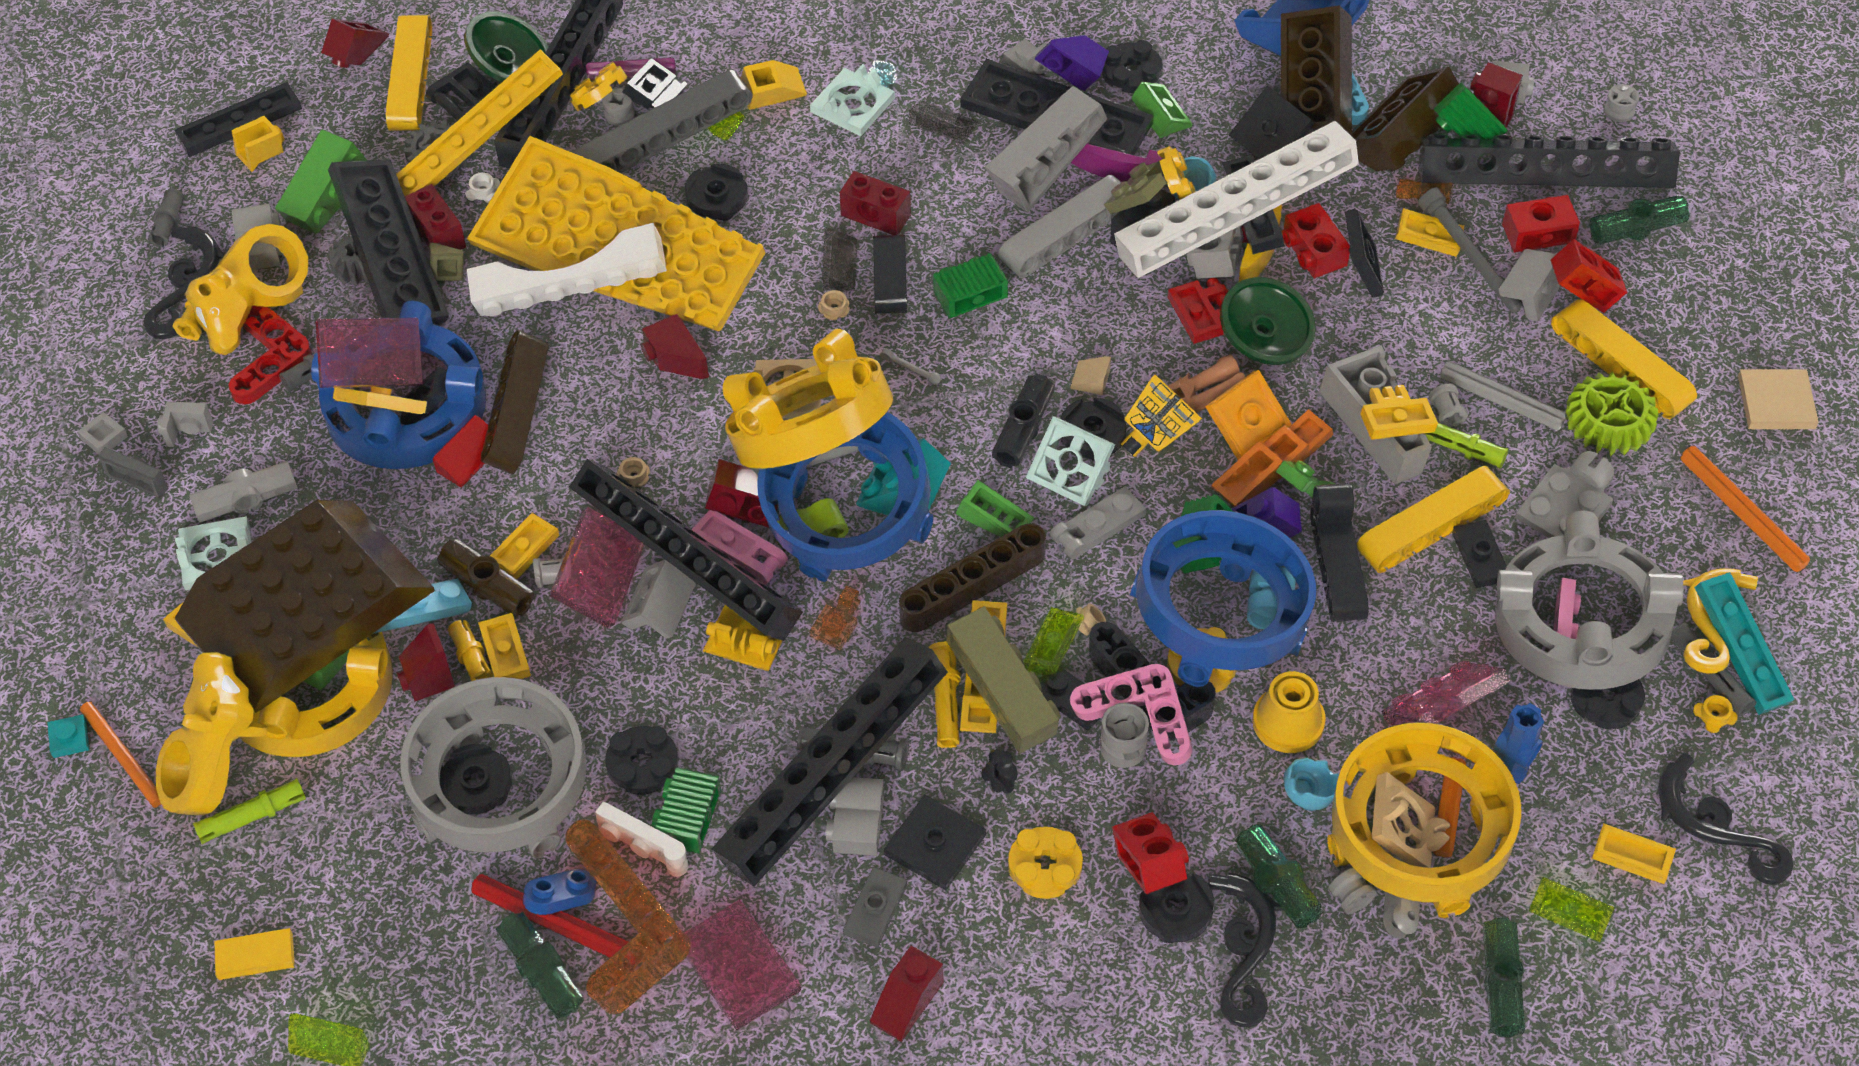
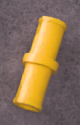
M457 620L450 624L447 631L457 649L456 657L459 663L465 666L470 680L492 678L493 672L484 658L485 650L483 645L476 641L468 621L463 620L462 622Z

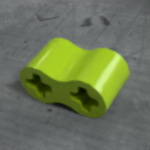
M832 498L821 499L805 509H796L801 520L812 530L822 535L844 538L848 533L849 528L835 500ZM780 516V520L777 522L784 530H787L788 528L786 527L782 516Z

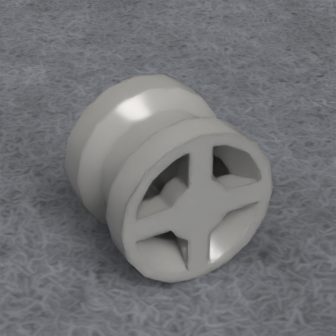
M1625 84L1611 87L1607 96L1608 101L1604 107L1605 115L1615 122L1631 120L1635 115V107L1639 101L1638 91L1634 87Z
M614 88L612 92L602 98L605 119L614 126H620L632 120L635 115L633 101L622 93L623 88Z
M1354 868L1341 873L1329 885V891L1334 897H1339L1342 901L1341 908L1348 915L1366 907L1377 895L1373 886L1366 884L1363 877Z

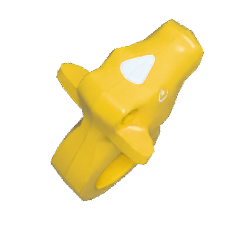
M265 224L245 232L233 243L212 272L191 281L185 296L192 305L195 319L207 334L210 349L216 354L227 355L240 345L241 328L252 306H285L294 302L303 294L302 284L308 274V255L303 243L295 233L281 225ZM253 244H271L283 253L289 266L288 278L284 285H267L259 281L252 273L249 265V252Z
M218 652L202 653L197 657L193 665V682L183 704L185 713L182 720L183 727L173 731L165 740L158 755L156 765V790L161 805L169 812L185 815H206L213 812L223 799L226 789L231 743L239 737L266 736L268 727L252 721L254 710L249 703V689L235 675L233 661L230 656Z

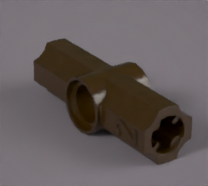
M459 539L449 540L442 546L441 552L437 557L438 564L472 587L474 594L478 598L492 601L507 613H512L513 617L523 616L530 609V605L535 598L534 592L500 569L495 558L480 555Z

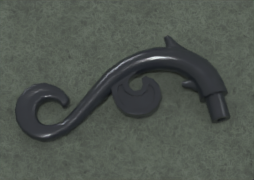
M175 225L172 228L171 235L173 238L185 240L186 244H191L193 251H197L199 248L203 253V262L198 271L194 263L188 259H180L170 265L168 278L171 284L179 289L158 302L145 315L143 320L145 330L155 339H169L177 335L173 328V323L177 318H181L182 315L176 308L171 306L186 299L185 293L190 282L212 272L217 267L219 259H222L225 255L212 235L203 229L191 225L187 228ZM168 309V313L172 316L171 320L166 324L155 323L158 314Z
M1682 753L1675 762H1670L1660 776L1658 785L1662 821L1665 822L1670 817L1676 825L1687 833L1712 843L1768 849L1778 860V864L1774 867H1768L1761 863L1758 850H1753L1748 858V866L1752 876L1762 883L1777 885L1784 882L1791 875L1794 867L1793 858L1789 850L1782 844L1760 836L1727 830L1732 822V811L1722 799L1714 796L1706 797L1697 806L1696 814L1698 819L1690 814L1680 799V792L1686 794L1683 781L1687 777L1686 771L1692 766L1694 760L1689 754ZM1708 816L1713 820L1712 823L1700 821Z
M1228 872L1227 876L1209 874L1208 885L1211 889L1226 891V895L1236 896L1240 904H1244L1247 901L1253 907L1258 917V934L1253 940L1247 939L1244 936L1247 933H1253L1254 930L1253 924L1245 918L1232 919L1224 929V942L1227 949L1236 955L1246 956V958L1227 981L1220 999V1010L1231 1024L1239 1027H1252L1258 1025L1265 1018L1268 1010L1266 997L1257 987L1248 984L1244 987V993L1250 996L1252 1005L1248 1009H1238L1233 1005L1232 995L1237 987L1266 957L1276 933L1275 911H1283L1284 907L1274 901L1257 882L1246 876Z

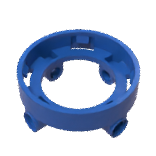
M408 301L402 305L397 323L370 329L351 339L335 354L316 352L312 360L311 375L319 388V404L331 438L348 456L366 465L385 469H408L430 464L433 462V457L473 416L477 415L482 419L485 411L486 388L482 368L475 352L457 334L443 327L433 325L430 308L418 301ZM399 350L426 352L437 357L448 368L445 380L446 401L432 415L413 424L401 426L398 415L385 408L371 410L367 420L354 409L352 403L335 401L333 399L334 387L351 389L356 375L366 364L389 352ZM338 411L343 422L351 430L345 432L340 424H337L335 427L332 421V414ZM449 422L454 425L443 434L429 441L423 439L439 431Z
M886 412L879 421L860 435L836 447L857 446L860 454L872 462L885 464L888 461L898 477V496L893 509L882 523L864 534L848 538L825 536L812 530L799 517L795 508L794 498H798L804 491L808 478L806 466L817 456L785 466L759 469L757 480L758 497L772 534L785 550L798 558L800 571L810 578L816 577L818 581L826 582L832 570L857 569L875 564L897 552L910 539L924 543L931 532L934 517L928 509L931 489L924 454L912 431L889 412ZM906 453H909L914 467L919 466V478L914 479L911 466L904 455ZM776 504L779 506L783 521L788 528L787 530H784L777 522L780 519L774 506Z
M1209 510L1178 517L1163 526L1153 536L1146 548L1130 596L1137 598L1141 615L1152 633L1164 645L1182 656L1178 668L1180 679L1188 685L1201 687L1208 683L1214 668L1248 670L1274 663L1288 653L1298 657L1316 600V582L1306 556L1283 532L1249 515L1232 511ZM1194 536H1201L1203 539L1190 542L1178 548H1175L1173 544L1176 541ZM1208 557L1222 558L1219 567L1220 572L1225 578L1233 582L1248 580L1253 569L1267 581L1275 595L1277 605L1276 616L1267 628L1249 637L1227 639L1206 634L1186 622L1175 609L1169 589L1173 575L1185 564ZM1284 566L1290 572L1299 589L1292 591L1286 576L1278 567Z

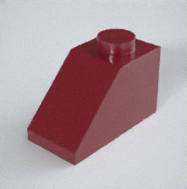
M331 19L321 53L331 57V63L340 67L349 68L350 64L361 65L389 37L390 33L364 22Z
M678 314L642 328L644 342L640 346L648 362L653 360L661 371L698 379L709 377L707 358Z
M434 623L428 624L398 656L403 669L396 672L403 692L411 691L414 702L455 687Z
M911 945L890 973L870 1018V1023L902 1042L944 983L943 963Z

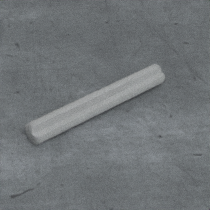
M1448 361L1441 371L1440 377L1443 380L1554 430H1560L1565 422V412L1456 363Z

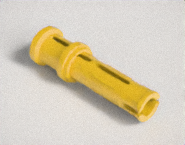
M946 641L937 642L928 648L934 651L948 672L934 687L937 746L940 748H952L960 744L956 687L961 681V676L956 668L957 657Z

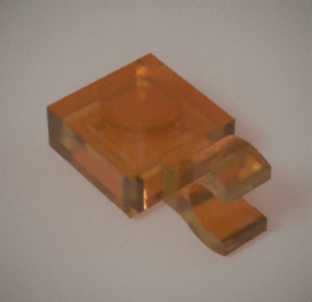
M846 586L839 597L836 608L826 604L809 630L810 637L841 651L858 625L857 618L852 616V614L860 604V600L856 599L859 591Z

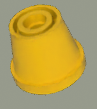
M1296 671L1281 673L1273 679L1267 692L1256 702L1252 718L1253 728L1258 738L1269 748L1283 753H1299L1313 747L1322 737L1326 721L1324 708L1319 701V691L1316 683L1308 675Z

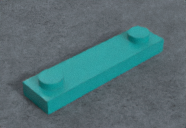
M1731 573L1702 581L1694 588L1713 626L1724 640L1736 672L1747 693L1757 702L1754 707L1758 715L1788 705L1795 699Z

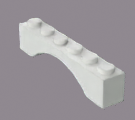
M654 223L622 230L611 243L597 254L565 268L549 271H527L513 268L497 261L467 269L471 303L480 316H497L503 311L516 308L525 309L533 304L544 301H558L564 296L590 293L597 288L609 285L619 286L626 281L637 278H651L658 273L666 272L667 269L661 236Z

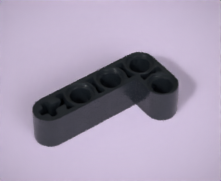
M1351 483L1316 485L1310 509L1311 527L1315 526L1316 529L1312 530L1317 555H1321L1318 561L1322 581L1327 584L1324 587L1331 622L1368 619L1369 614L1368 597L1352 526L1354 494Z
M1100 622L1091 628L1089 635V657L1105 677L1127 672L1121 668L1134 670L1151 665L1115 624ZM1159 676L1153 677L1152 684L1155 689L1162 687V680ZM1140 680L1135 681L1139 694L1144 693ZM1209 681L1201 687L1185 683L1176 689L1188 733L1210 719L1213 714L1216 691L1213 684ZM1123 684L1116 687L1124 699L1131 695L1132 688L1129 685ZM1193 700H1202V701H1204V702H1203V703H1197V702H1194ZM1146 705L1140 706L1148 716L1149 727L1153 731ZM1169 706L1162 707L1157 711L1156 719L1160 722H1169L1164 718H1174L1176 710ZM1174 731L1167 733L1170 741L1177 740Z

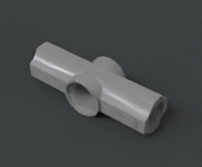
M285 461L256 472L248 469L235 470L226 476L224 483L192 493L189 497L198 521L201 523L232 511L246 514L249 513V509H253V511L258 510L262 506L263 500L298 489L289 463Z

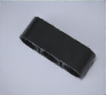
M905 235L873 236L875 314L907 313Z

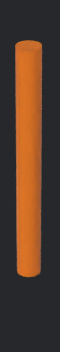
M92 702L84 703L80 707V712L152 807L156 808L161 805L155 784Z

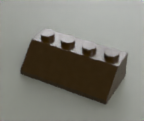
M1340 5L1281 14V96L1315 122L1306 135L1336 121L1352 136V17Z
M1449 66L1406 77L1352 130V137L1356 140L1359 162L1376 172L1388 169L1390 172L1395 171L1406 163L1405 159L1410 153L1420 149L1421 137L1426 138L1441 128L1435 121L1439 115L1434 108L1459 85Z

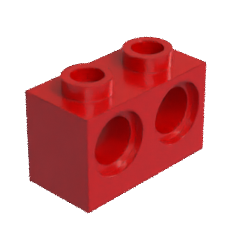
M1320 203L1285 215L1284 229L1282 230L1284 244L1288 248L1292 247L1297 254L1301 268L1307 269L1314 279L1348 266L1350 244Z
M1575 239L1550 260L1558 284L1602 313H1605L1628 293L1619 268Z
M1153 812L1112 826L1117 855L1146 894L1187 879L1185 863L1189 862V857L1184 844L1181 841L1176 842L1168 824H1162Z

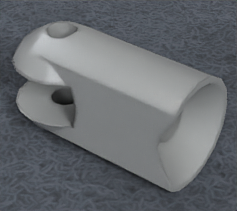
M1385 892L1383 917L1385 931L1398 939L1404 938L1407 934L1414 933L1419 923L1420 902L1407 900Z

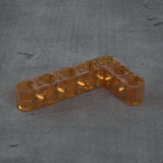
M583 819L571 824L565 834V841L639 933L594 971L586 984L588 995L605 1012L614 1015L625 1011L682 962L689 954L691 941L602 832L591 821ZM609 863H611L610 866L604 870V868L606 867V865H608ZM631 887V889L626 894H624V892ZM652 911L651 915L644 919L646 914ZM673 936L672 940L666 945H664V942L668 938ZM643 962L642 966L639 969L635 970V967L639 963ZM614 987L611 993L605 996L606 992Z

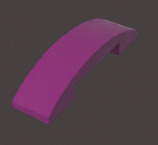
M1088 141L1071 163L1094 175L1103 178L1113 175L1120 182H1124L1131 178L1130 171L1139 164L1145 163L1149 165L1163 158L1154 150H1149L1147 157L1143 158L1089 145Z

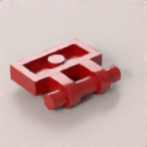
M1217 277L1208 279L1206 282L1208 288L1205 289L1201 287L1198 280L1168 289L1167 298L1193 344L1224 335L1220 321V309L1215 310L1211 303L1213 302L1221 308L1228 289L1224 284H1220Z

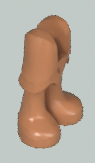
M1230 354L1219 358L1215 365L1192 378L1190 373H1188L1183 378L1180 377L1177 381L1167 386L1196 413H1199L1206 409V405L1244 379L1245 375L1243 372H1239L1238 363ZM1217 383H1221L1196 395V392L1203 388H1206Z

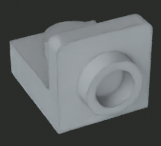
M1024 39L1003 53V61L1013 68L1034 75L1037 73L1042 74L1047 70V67L1036 61L1035 56L1047 43L1037 48L1027 39Z
M167 402L164 414L158 418L157 427L159 434L163 435L167 447H174L178 431H183L187 434L211 432L213 419L206 403Z

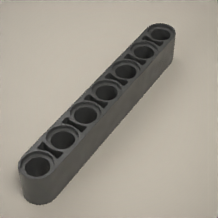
M728 70L570 152L622 173L743 110L750 104L752 93L736 71Z

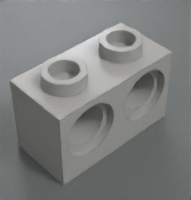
M1241 226L1187 253L1188 264L1190 267H1194L1196 279L1235 275L1243 242Z

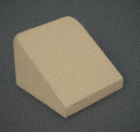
M1104 356L1078 361L1071 389L1103 396L1110 373L1111 357Z

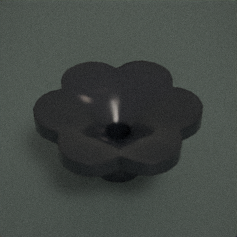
M996 749L989 753V762L982 769L981 774L984 781H991V787L995 792L1003 791L1004 793H1010L1014 790V781L1017 779L1018 772L1016 766L1012 764L1011 754L1008 751Z

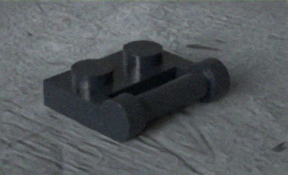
M467 62L430 85L426 90V97L432 103H438L458 121L493 91L496 86ZM449 91L454 92L470 108L464 111L446 93Z

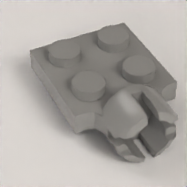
M1592 451L1581 453L1568 468H1562L1554 464L1518 509L1515 518L1547 538L1564 535L1568 516L1577 511L1592 512L1598 517L1599 522L1613 502V498L1604 492L1614 477L1615 470L1612 464L1603 457L1595 467L1592 462L1598 456V453Z

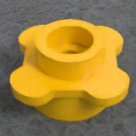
M1720 695L1709 696L1704 703H1697L1693 708L1694 715L1703 720L1705 729L1711 733H1717L1721 727L1727 724L1734 725L1737 721V714L1733 711L1732 704L1728 699ZM1712 712H1717L1718 716H1714Z

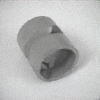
M1119 703L1108 708L1104 713L1101 724L1100 750L1106 762L1115 767L1128 768L1137 765L1145 757L1149 720L1143 709L1135 704Z

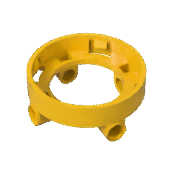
M834 329L814 346L813 356L817 363L815 366L791 374L769 386H766L763 377L757 372L727 376L723 382V395L731 405L733 413L726 421L725 430L740 463L749 468L759 469L797 463L830 451L873 426L886 414L893 402L892 392L879 362L868 357H858L852 337L842 329ZM829 396H835L833 400L811 412L783 421V416L798 408Z
M383 633L371 634L368 636L369 641L366 638L349 649L346 662L349 681L334 698L321 706L299 712L293 701L281 696L259 712L253 713L252 721L268 727L266 736L239 738L251 747L271 755L306 757L336 749L360 735L382 711L392 686V661ZM350 707L355 709L356 712L337 725L326 730L321 726L336 719Z
M1407 723L1389 727L1365 739L1350 753L1339 773L1333 798L1332 833L1327 837L1330 855H1335L1336 860L1333 863L1336 867L1351 864L1364 879L1379 889L1407 900L1431 902L1434 904L1440 918H1448L1450 913H1455V916L1460 915L1469 909L1471 895L1494 880L1502 871L1511 855L1521 823L1522 812L1519 791L1509 769L1497 754L1487 745L1465 732L1433 723ZM1440 748L1450 750L1475 763L1473 768L1470 769L1453 758L1438 754ZM1417 770H1426L1442 774L1456 781L1472 797L1470 801L1471 816L1477 830L1481 832L1475 847L1469 854L1455 863L1432 868L1410 865L1391 856L1372 839V833L1366 816L1367 803L1376 788L1378 775L1388 772L1405 785L1415 778ZM1358 771L1364 773L1358 780L1351 799L1343 796L1345 781L1348 785H1351ZM1500 838V844L1494 852L1495 856L1488 861L1496 846L1497 839Z

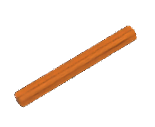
M1690 446L1682 453L1681 461L1794 572H1799L1808 565L1810 557L1696 446Z

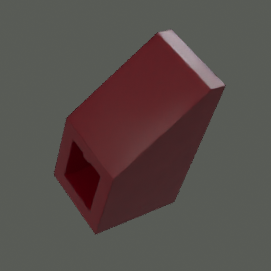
M718 459L709 483L705 509L770 528L759 502L757 490L758 475L751 468ZM778 504L774 505L776 511L778 509Z

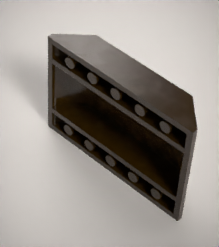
M317 499L199 576L175 616V620L203 653L218 652L232 658L235 675L249 689V703L252 705L254 712L257 713L429 596L435 589L354 501Z

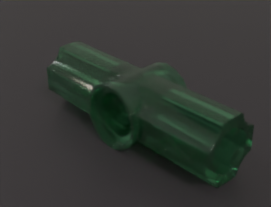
M1678 195L1653 202L1642 198L1635 199L1629 203L1626 209L1590 218L1591 237L1595 244L1599 243L1600 245L1624 238L1637 241L1648 238L1651 231L1688 222L1690 217L1688 202L1684 196Z
M1254 824L1248 829L1241 831L1235 842L1237 843L1238 850L1254 870L1253 877L1256 887L1261 892L1272 894L1296 928H1306L1309 924L1317 921L1323 913L1322 905L1303 881L1304 872L1301 864L1295 859H1287L1262 825Z
M524 912L512 913L502 919L501 924L496 928L497 935L515 959L514 963L523 979L529 980L527 985L530 989L533 990L535 988L556 1019L567 1017L576 1011L584 1002L583 995L564 970L565 966L552 944L548 940L543 941Z
M1494 918L1493 920L1485 921L1482 927L1486 971L1483 985L1487 992L1490 1033H1494L1498 1037L1512 1038L1525 1032L1522 993L1524 967L1519 955L1517 923L1512 922L1509 918ZM1496 974H1505L1511 981L1501 980Z

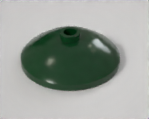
M491 11L476 15L469 22L464 33L465 47L473 62L485 74L499 82H503L537 51L541 49L545 53L548 49L546 41L534 27L516 16L503 12Z
M1254 277L1242 280L1228 291L1221 304L1220 321L1227 339L1239 352L1254 361L1269 365L1291 363L1302 357L1314 340L1316 323L1309 304L1294 288L1276 279Z

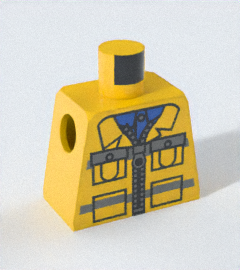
M1154 375L1124 419L1134 430L1123 440L1121 445L1134 457L1148 443L1160 452L1199 423L1202 418L1157 375Z

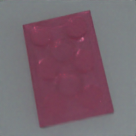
M418 318L317 319L315 321L320 388L420 386L423 384Z
M587 507L580 515L549 596L608 629L616 623L645 544L616 522Z
M1469 661L1458 662L1449 668V673L1442 677H1433L1424 681L1420 685L1421 688L1412 694L1406 693L1397 696L1392 700V705L1381 712L1387 724L1395 726L1407 723L1437 724L1510 682L1505 668L1492 667L1488 664H1474Z
M740 899L676 937L678 947L736 1031L801 991V984Z

